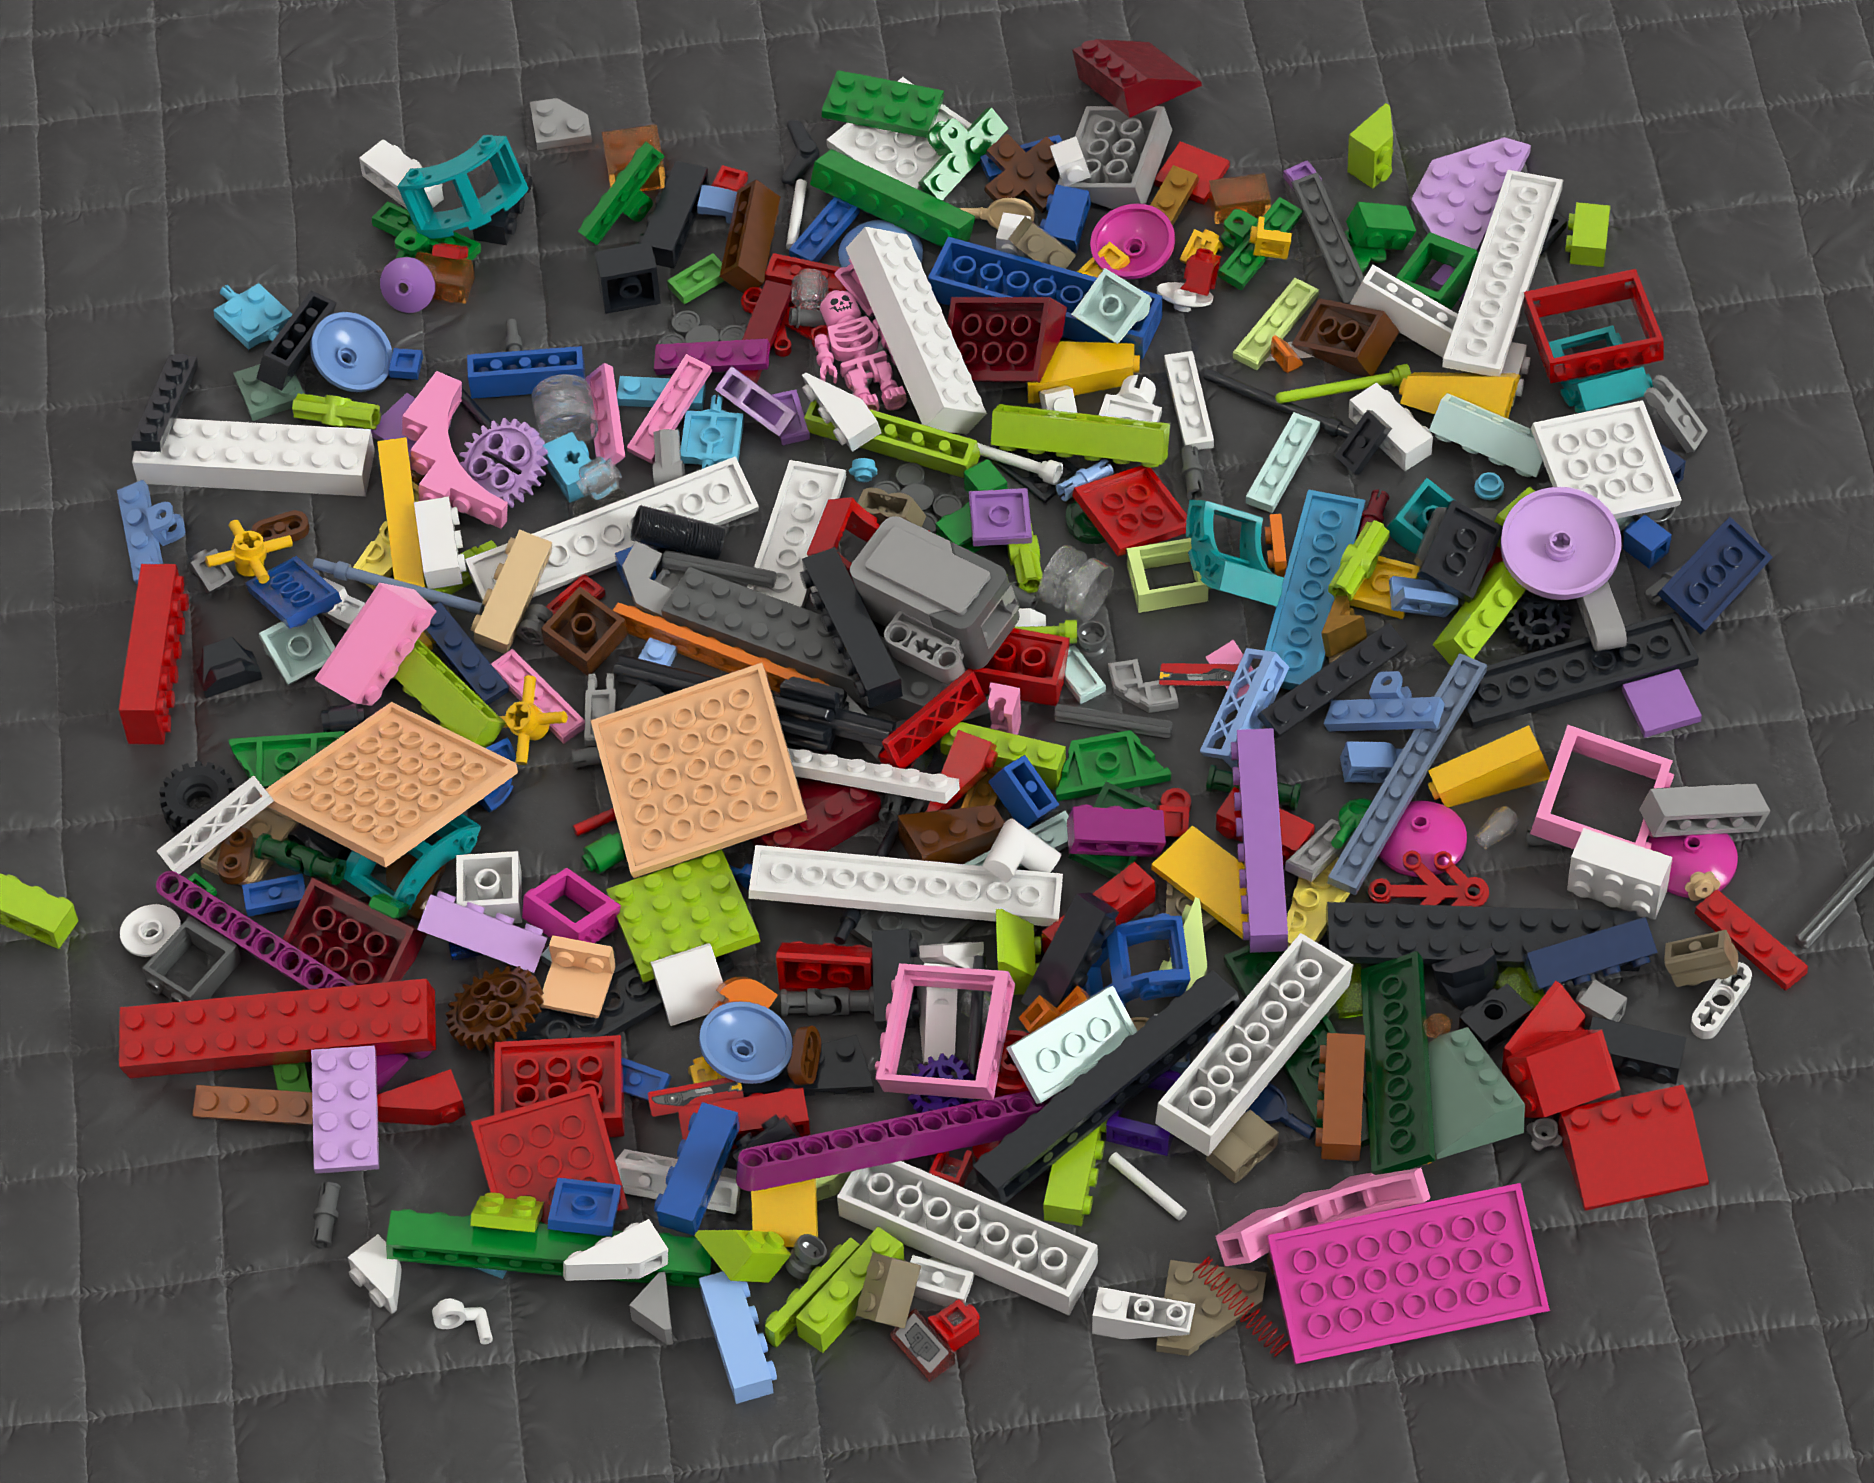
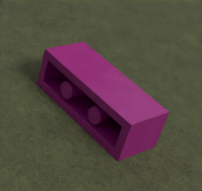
M1079 805L1072 807L1067 819L1069 854L1159 857L1166 843L1163 810H1153L1150 807L1123 809L1120 806L1097 808L1091 805Z

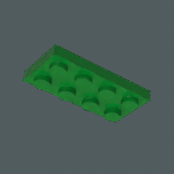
M837 70L822 108V118L927 138L926 135L933 128L943 102L944 90Z

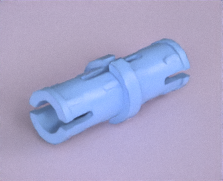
M1102 459L1087 469H1079L1076 471L1075 476L1056 485L1058 495L1061 496L1065 493L1061 499L1063 501L1069 500L1073 497L1072 494L1075 487L1113 475L1112 465L1108 464L1105 466L1109 461Z

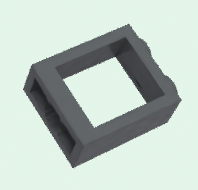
M189 916L142 969L146 979L145 984L153 993L157 995L162 993L171 1002L209 999L242 960L238 945ZM194 945L218 961L194 988L188 992L164 976L186 951Z

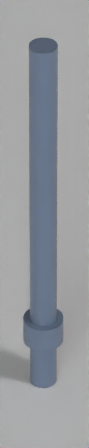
M315 558L313 562V569L333 574L334 578L347 581L351 579L373 586L384 583L414 589L427 601L441 602L442 605L479 615L483 610L482 603L352 568L351 564L342 561L334 563Z

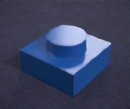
M394 348L389 367L390 378L418 380L423 360L422 350Z

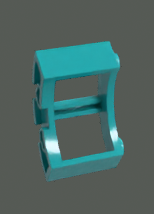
M483 135L470 149L447 162L425 168H410L397 186L417 232L429 239L454 236V230L467 226L469 230L478 228L492 221L490 216L502 208L505 212L509 210L529 189L507 136ZM489 159L499 183L490 192L478 199L467 173ZM452 180L463 207L443 212H434L424 188Z
M1613 325L1548 342L1554 358L1565 356L1563 352L1565 349L1605 339L1607 347L1623 344L1620 334L1615 332ZM1634 366L1580 380L1576 378L1561 381L1564 389H1561L1560 394L1569 407L1575 405V412L1583 413L1644 397L1647 388H1652L1653 384L1650 375L1645 373L1644 366L1640 368Z
M1190 500L1186 520V537L1191 538L1192 549L1188 551L1193 570L1198 571L1202 577L1200 580L1213 589L1268 605L1278 606V601L1282 595L1284 577L1272 573L1263 558L1261 548L1263 517L1209 501ZM1214 514L1242 522L1240 558L1218 551L1213 531Z
M461 814L435 832L442 839L433 846L422 841L408 851L409 854L418 860L405 875L396 892L371 876L377 863L355 851L351 852L346 861L344 879L370 897L384 893L410 905L409 909H411L422 887L439 868L456 858V855L471 853L477 843V836L481 826L464 814Z

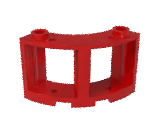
M853 497L828 499L807 551V556L833 547L837 549L845 529L868 542L880 526L877 523L878 518L861 507ZM839 553V555H840V557H841V559H842V561H843V563H844V565H845V567H846V569H847V571H848V573H849V575H850V577H851V579H852V581H853V578H852L851 573H850V566H851L852 563L849 562L847 559H845V558Z

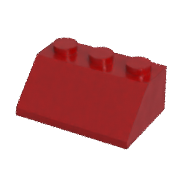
M1013 628L986 666L976 670L968 668V670L974 672L984 694L989 695L990 683L1020 688V700L1056 706L1064 684L1070 638Z
M794 941L791 943L782 942L777 950L776 963L779 990L786 989L787 991L802 992L807 991L808 988L822 990L839 987H849L850 990H869L870 986H873L872 947L864 945L838 946L832 943H824L822 945L806 944L801 941Z
M1557 981L1553 983L1504 1047L1501 1073L1513 1088L1515 1086L1509 1074L1506 1057L1559 1031L1586 1030L1584 1029L1586 1015L1562 984Z

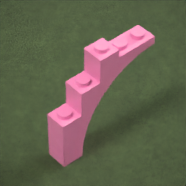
M436 371L402 416V435L412 441H417L411 449L410 467L417 473L425 475L419 483V501L449 496L452 508L457 507V510L461 513H466L486 524L502 529L507 522L508 502L489 493L475 482L460 465L451 447L448 430L452 416L461 402L462 382Z
M1421 1168L1379 1175L1372 1173L1349 1176L1330 1189L1303 1193L1284 1206L1257 1210L1215 1237L1225 1266L1251 1263L1269 1253L1267 1235L1420 1204L1429 1200L1430 1195Z

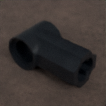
M298 823L288 834L289 841L321 851L324 856L332 859L339 858L346 861L351 852V849L301 823Z

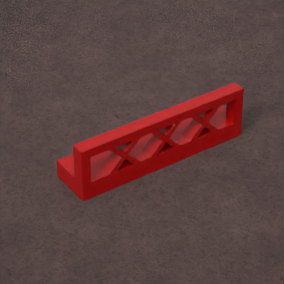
M971 670L965 671L882 741L885 750L878 755L881 763L905 769L987 699L974 672Z

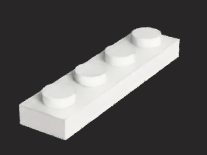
M1193 351L1164 355V363L1183 445H1192V451L1194 446L1198 450L1214 448L1213 434Z

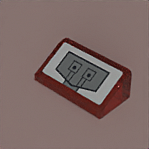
M916 1308L909 1312L905 1329L896 1327L890 1333L892 1340L929 1382L955 1364L954 1351Z

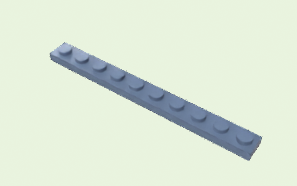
M1459 653L1434 696L1441 697L1445 704L1438 728L1414 730L1330 872L1327 884L1353 895L1357 894L1485 675L1487 664Z

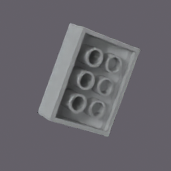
M1086 106L1075 136L1079 142L1091 178L1067 187L1087 190L1090 193L1091 202L1111 209L1128 204H1146L1172 133V127L1164 106H1155L1131 118L1115 106ZM1060 176L1057 185H1062V186H1064V183H1063L1062 178H1061V176Z

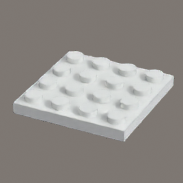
M902 77L900 80L897 81V82L912 84L911 82H909V81H908L907 79H905L904 77ZM941 104L934 123L935 125L939 121L947 122L948 119L955 118L966 130L972 125L943 104ZM846 123L827 139V147L829 149L844 154L921 191L923 189L918 182L943 156H939L927 138Z
M1643 400L1534 422L1532 424L1531 430L1553 487L1574 488L1594 496L1611 511L1615 519L1680 505L1682 499Z

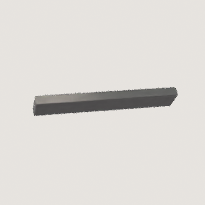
M1316 172L1292 181V187L1342 302L1350 304L1364 280V276L1320 176Z

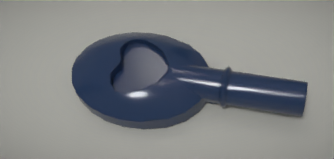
M1268 1083L1245 1111V1113L1249 1110L1253 1111L1268 1124L1280 1121L1286 1127L1293 1129L1309 1140L1316 1133L1314 1127L1287 1111V1100L1284 1094L1271 1083Z

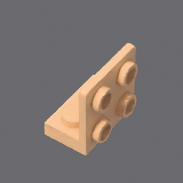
M552 935L549 944L552 964L542 990L544 994L541 997L544 1003L539 1006L541 1008L598 1018L616 967L613 947Z

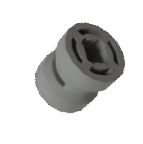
M529 605L524 614L525 620L520 622L516 630L517 635L528 644H543L541 628L554 614L543 605Z
M1098 621L1083 622L1077 629V648L1088 662L1101 660L1107 652L1106 628Z
M801 1235L794 1244V1249L790 1251L791 1256L784 1263L785 1267L794 1277L808 1279L811 1272L818 1267V1264L826 1256V1245L814 1235Z

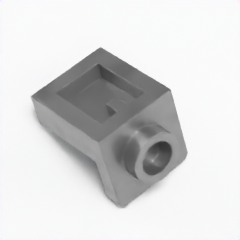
M216 548L210 552L204 549L191 558L192 562L188 568L191 574L195 573L208 595L234 580V576L226 563L210 568L207 567L205 556L219 553Z

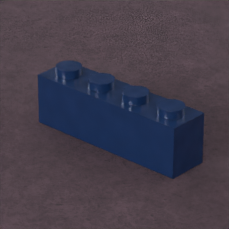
M1643 917L1528 952L1522 959L1533 992L1543 990L1545 995L1555 981L1561 984L1572 981L1574 986L1592 981L1590 975L1602 972L1603 977H1607L1621 972L1620 966L1629 963L1632 964L1633 968L1651 963L1649 957L1658 952L1647 919Z

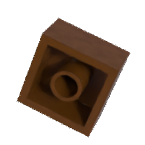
M580 586L541 628L544 644L587 676L588 674H593L628 635L625 619Z

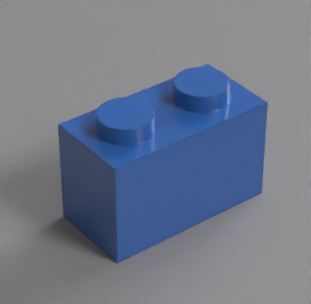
M1056 184L1054 194H1049L1046 210L1049 211L1047 219H1042L1040 227L1074 253L1078 251L1091 206L1089 191Z
M1026 755L1002 768L988 781L1013 819L1026 829L1043 820L1059 806V803Z

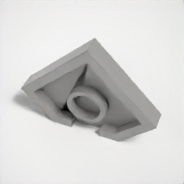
M558 98L530 102L537 150L592 142L588 114Z

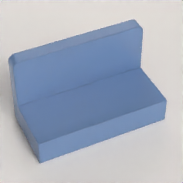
M1392 576L1389 579L1391 609L1393 611L1446 617L1458 606L1457 596L1446 593L1442 588L1438 589L1427 580Z

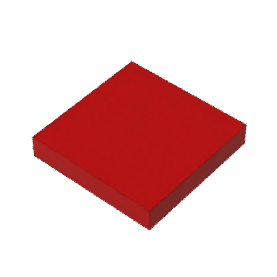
M1180 141L1157 174L1154 185L1161 187L1173 165L1197 174L1199 177V182L1189 199L1205 205L1229 169L1230 160Z

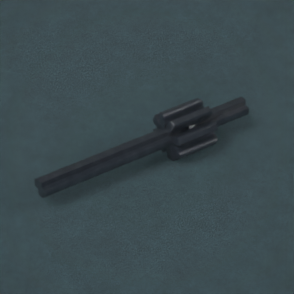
M623 654L619 655L618 663L614 665L613 674H616L615 680L633 685H638L641 682L648 686H655L662 692L669 694L716 678ZM791 677L789 680L785 679L781 683L780 693L772 692L785 741L788 744L828 753L830 750H835L839 745L840 736L884 747L882 741L897 729V722L849 711V702L846 701L847 692L842 688Z

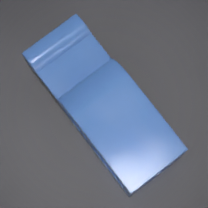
M1346 742L1340 756L1344 782L1383 783L1403 749H1396L1393 744L1387 742Z

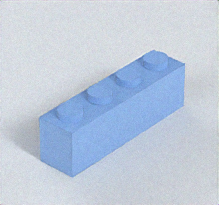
M723 1271L699 1278L703 1302L735 1403L738 1404L773 1394L772 1381L777 1380L773 1361L766 1362L764 1353L768 1352V1347L764 1334H757L755 1325L759 1324V1319L755 1306H748L746 1300L747 1297H751L747 1282L730 1281Z

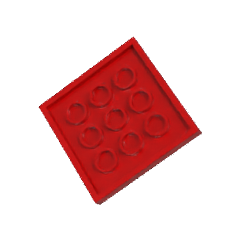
M594 1086L471 1122L490 1193H500L504 1195V1198L517 1199L519 1196H531L536 1198L538 1202H544L543 1216L540 1222L548 1224L557 1178L621 1185V1196L617 1213L629 1210Z

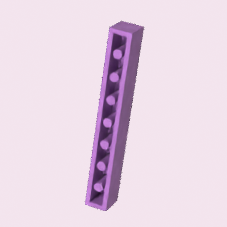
M1274 729L1237 730L1236 742H1231V760H1237L1238 767H1232L1233 786L1239 785V792L1234 793L1235 811H1241V818H1236V836H1242L1243 844H1237L1238 862H1244V869L1239 870L1240 888H1246V895L1241 896V914H1247L1248 922H1242L1243 941L1249 940L1250 953L1286 951L1288 948V927Z

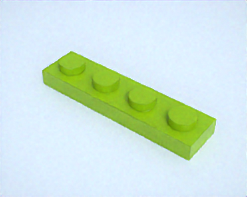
M850 1237L843 1245H837L831 1252L829 1260L822 1267L818 1266L811 1272L804 1286L801 1289L796 1288L792 1291L786 1304L779 1311L775 1310L769 1315L765 1322V1335L768 1343L777 1348L797 1327L796 1316L860 1247L858 1242Z

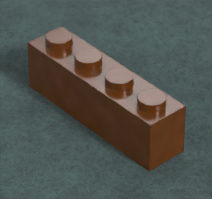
M757 179L737 190L719 277L743 294L751 287H760L765 281V271L770 258V247L775 234L774 227L779 214L778 208L781 198Z

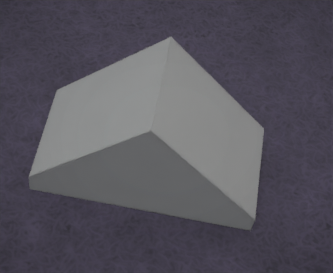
M659 1272L631 1302L629 1307L633 1322L666 1345L673 1344L667 1280L665 1272Z

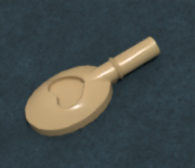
M1017 198L996 200L988 208H959L974 215L975 219H987L988 223L997 230L999 229L1003 212L1030 216L1033 222L1035 219L1033 207L1026 201Z

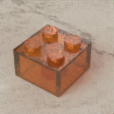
M657 124L602 132L610 188L616 181L617 175L626 168L632 160L635 151L642 147L645 141L662 153ZM663 159L640 188L641 191L665 187Z

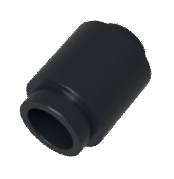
M357 703L330 706L328 710L321 711L323 732L345 731L346 734L366 720L364 708L358 709Z

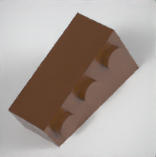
M994 805L897 815L899 840L911 860L965 864L990 851L1005 823Z

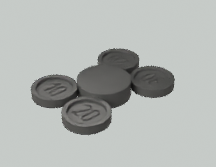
M685 310L677 313L672 319V327L676 333L664 335L660 338L658 344L742 340L746 329L740 325H729L718 334L715 328L701 325L700 317L697 313Z
M905 463L898 467L896 470L898 485L892 481H881L874 485L873 488L882 489L888 494L904 493L911 496L926 515L922 528L930 530L934 534L936 533L937 522L935 516L941 519L943 516L952 514L962 508L961 500L953 494H942L934 500L933 491L923 484L925 480L924 469L917 463Z

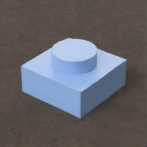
M649 637L638 658L671 666L677 655V647Z

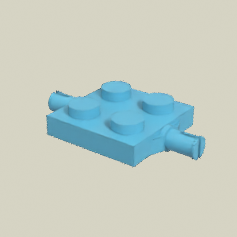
M259 283L240 294L234 292L230 286L225 285V288H221L220 295L228 301L213 310L214 318L248 349L261 342L273 341L293 315Z
M716 395L711 397L710 409L686 411L680 450L681 461L683 460L684 464H700L702 469L735 456L739 461L744 425L743 413H729L721 410L723 397L718 395L717 401Z

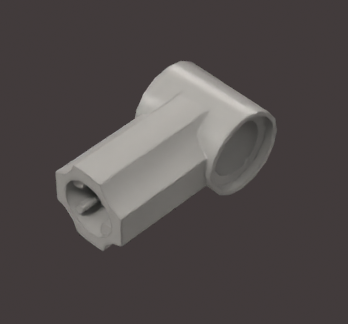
M663 429L653 432L655 449L653 479L655 487L685 476L683 460L681 461L680 435L678 430Z

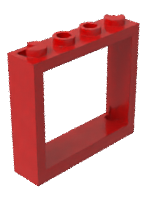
M1636 269L1524 292V313L1550 384L1664 360V339ZM1631 299L1646 339L1557 358L1553 357L1539 319L1540 317ZM1538 300H1539V303H1538V304H1534V303H1533V301H1538Z

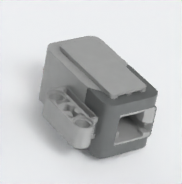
M889 517L882 522L850 566V573L856 590L871 620L886 627L884 637L892 657L948 685L965 672L964 666L973 670L986 666L1020 618L1018 611L1020 607L1014 586L1009 582L1003 567L953 542L950 543L949 540L901 517Z

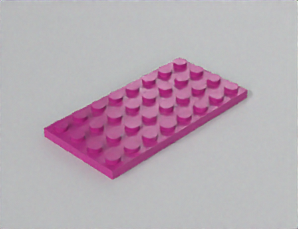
M1521 1183L1266 1236L1294 1365L1550 1311Z

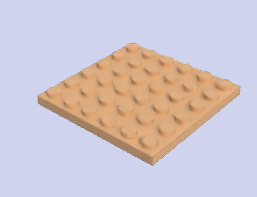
M762 663L590 720L630 873L633 878L808 820L767 674Z
M391 702L265 790L274 800L268 807L386 868L500 785L504 784L516 775L518 770L515 762Z

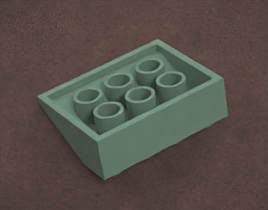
M1468 1027L1440 1035L1428 1043L1436 1159L1524 1133V1102Z

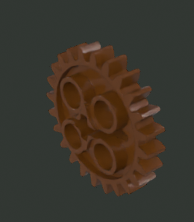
M508 965L503 972L499 967H496L493 974H489L486 970L483 973V978L479 979L474 976L471 986L464 984L462 986L465 991L454 994L457 1001L448 1004L451 1010L445 1014L448 1018L445 1023L449 1028L450 1034L461 1047L466 1045L468 1050H471L476 1046L479 1051H482L487 1044L492 1050L495 1047V1042H505L508 1037L515 1040L517 1039L516 1032L527 1031L525 1024L534 1023L535 1019L532 1015L541 1013L538 1005L544 1003L541 997L544 992L536 977L528 969L523 971L521 966L513 970Z

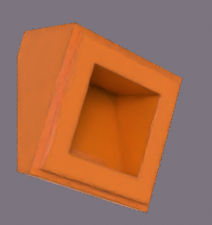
M1276 335L1272 337L1271 355L1286 373L1304 364L1288 343Z

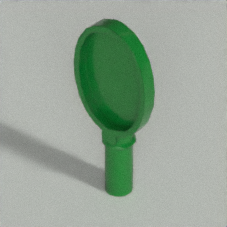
M1365 798L1354 799L1341 807L1338 816L1340 830L1331 841L1334 848L1340 849L1347 839L1353 835L1371 805L1372 800Z

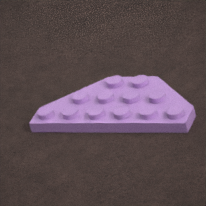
M1504 137L1432 160L1411 200V207L1415 214H1418L1423 221V227L1427 234L1429 232L1479 252L1507 170L1521 172L1530 154L1531 145Z

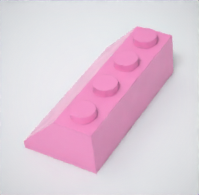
M379 583L315 679L353 703L373 706L381 697L382 691L390 679L398 672V667L406 655L413 650L415 642L421 633L430 625L436 610L414 589Z

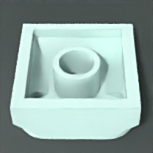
M1104 268L1071 315L1118 344L1136 322L1143 320L1148 315L1152 298Z
M317 615L308 619V622L300 627L290 629L281 621L259 633V638L263 643L266 654L271 657L287 685L322 668L335 649Z

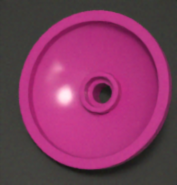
M1128 204L1113 209L1100 219L1092 232L1090 247L1092 256L1101 270L1106 268L1122 279H1138L1156 272L1168 261L1174 249L1175 233L1171 221L1161 210L1146 204ZM1108 242H1111L1129 257L1130 263L1119 270L1113 269L1104 257H1099L1098 252Z
M1411 801L1379 857L1392 870L1407 876L1418 877L1413 871H1408L1403 866L1404 854L1413 850L1420 854L1421 862L1434 875L1443 873L1435 868L1434 856L1440 851H1446L1451 854L1452 862L1457 864L1467 846L1466 827L1462 819L1453 810L1442 804L1431 801ZM1409 857L1406 862L1409 865H1415L1418 859L1416 857ZM1441 857L1437 863L1445 866L1449 863V860L1446 857Z
M1727 833L1649 837L1647 841L1652 843L1650 850L1672 857L1667 892L1689 898L1685 885L1691 882L1690 877L1695 872H1702L1704 874L1709 871L1713 872L1715 878L1720 881L1719 891L1730 883L1736 872L1738 863L1737 849Z

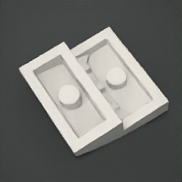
M710 943L650 962L670 1026L707 1015L718 1000L723 1002L725 999L722 994L716 991L723 981Z

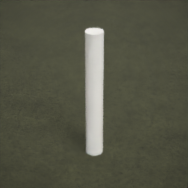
M798 179L795 185L786 249L788 250L799 238L807 182L803 179Z
M1117 1152L1111 1155L1108 1160L1111 1165L1178 1221L1186 1215L1187 1211L1122 1156Z

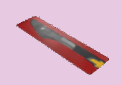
M1162 663L1159 684L1229 686L1239 664Z
M727 1078L648 1092L650 1110L653 1117L677 1113L678 1108L686 1107L693 1103H713L724 1098H743L741 1083Z

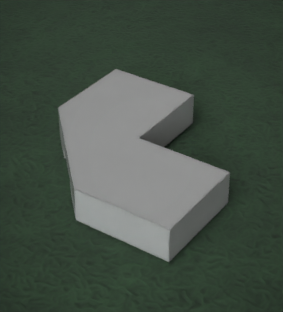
M635 541L622 565V571L629 585L635 607L654 616L662 617L661 610L674 591L650 579L662 558V553Z
M1138 659L1108 663L1109 676L1115 695L1148 713L1178 708L1179 702L1175 686L1160 685L1159 680L1143 683Z

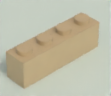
M520 529L516 538L511 537L505 549V554L508 555L504 564L499 563L493 578L497 580L493 590L488 588L482 602L485 609L482 615H476L471 627V631L474 632V643L503 654L510 650L517 634L516 630L524 618L525 611L531 602L552 554L551 541Z

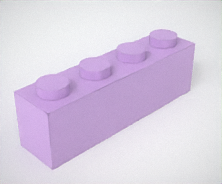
M438 891L437 896L430 894L417 930L516 967L521 966L522 969H528L532 973L535 972L547 941V937L542 936L543 929L527 923L525 928L513 925L514 918L498 912L495 918L483 914L484 907L471 902H467L466 907L454 903L455 896Z

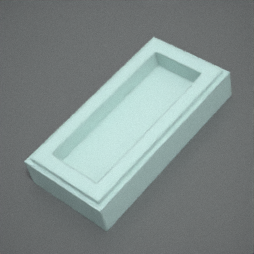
M1075 644L1069 646L1064 684L1081 705L1106 692V685Z

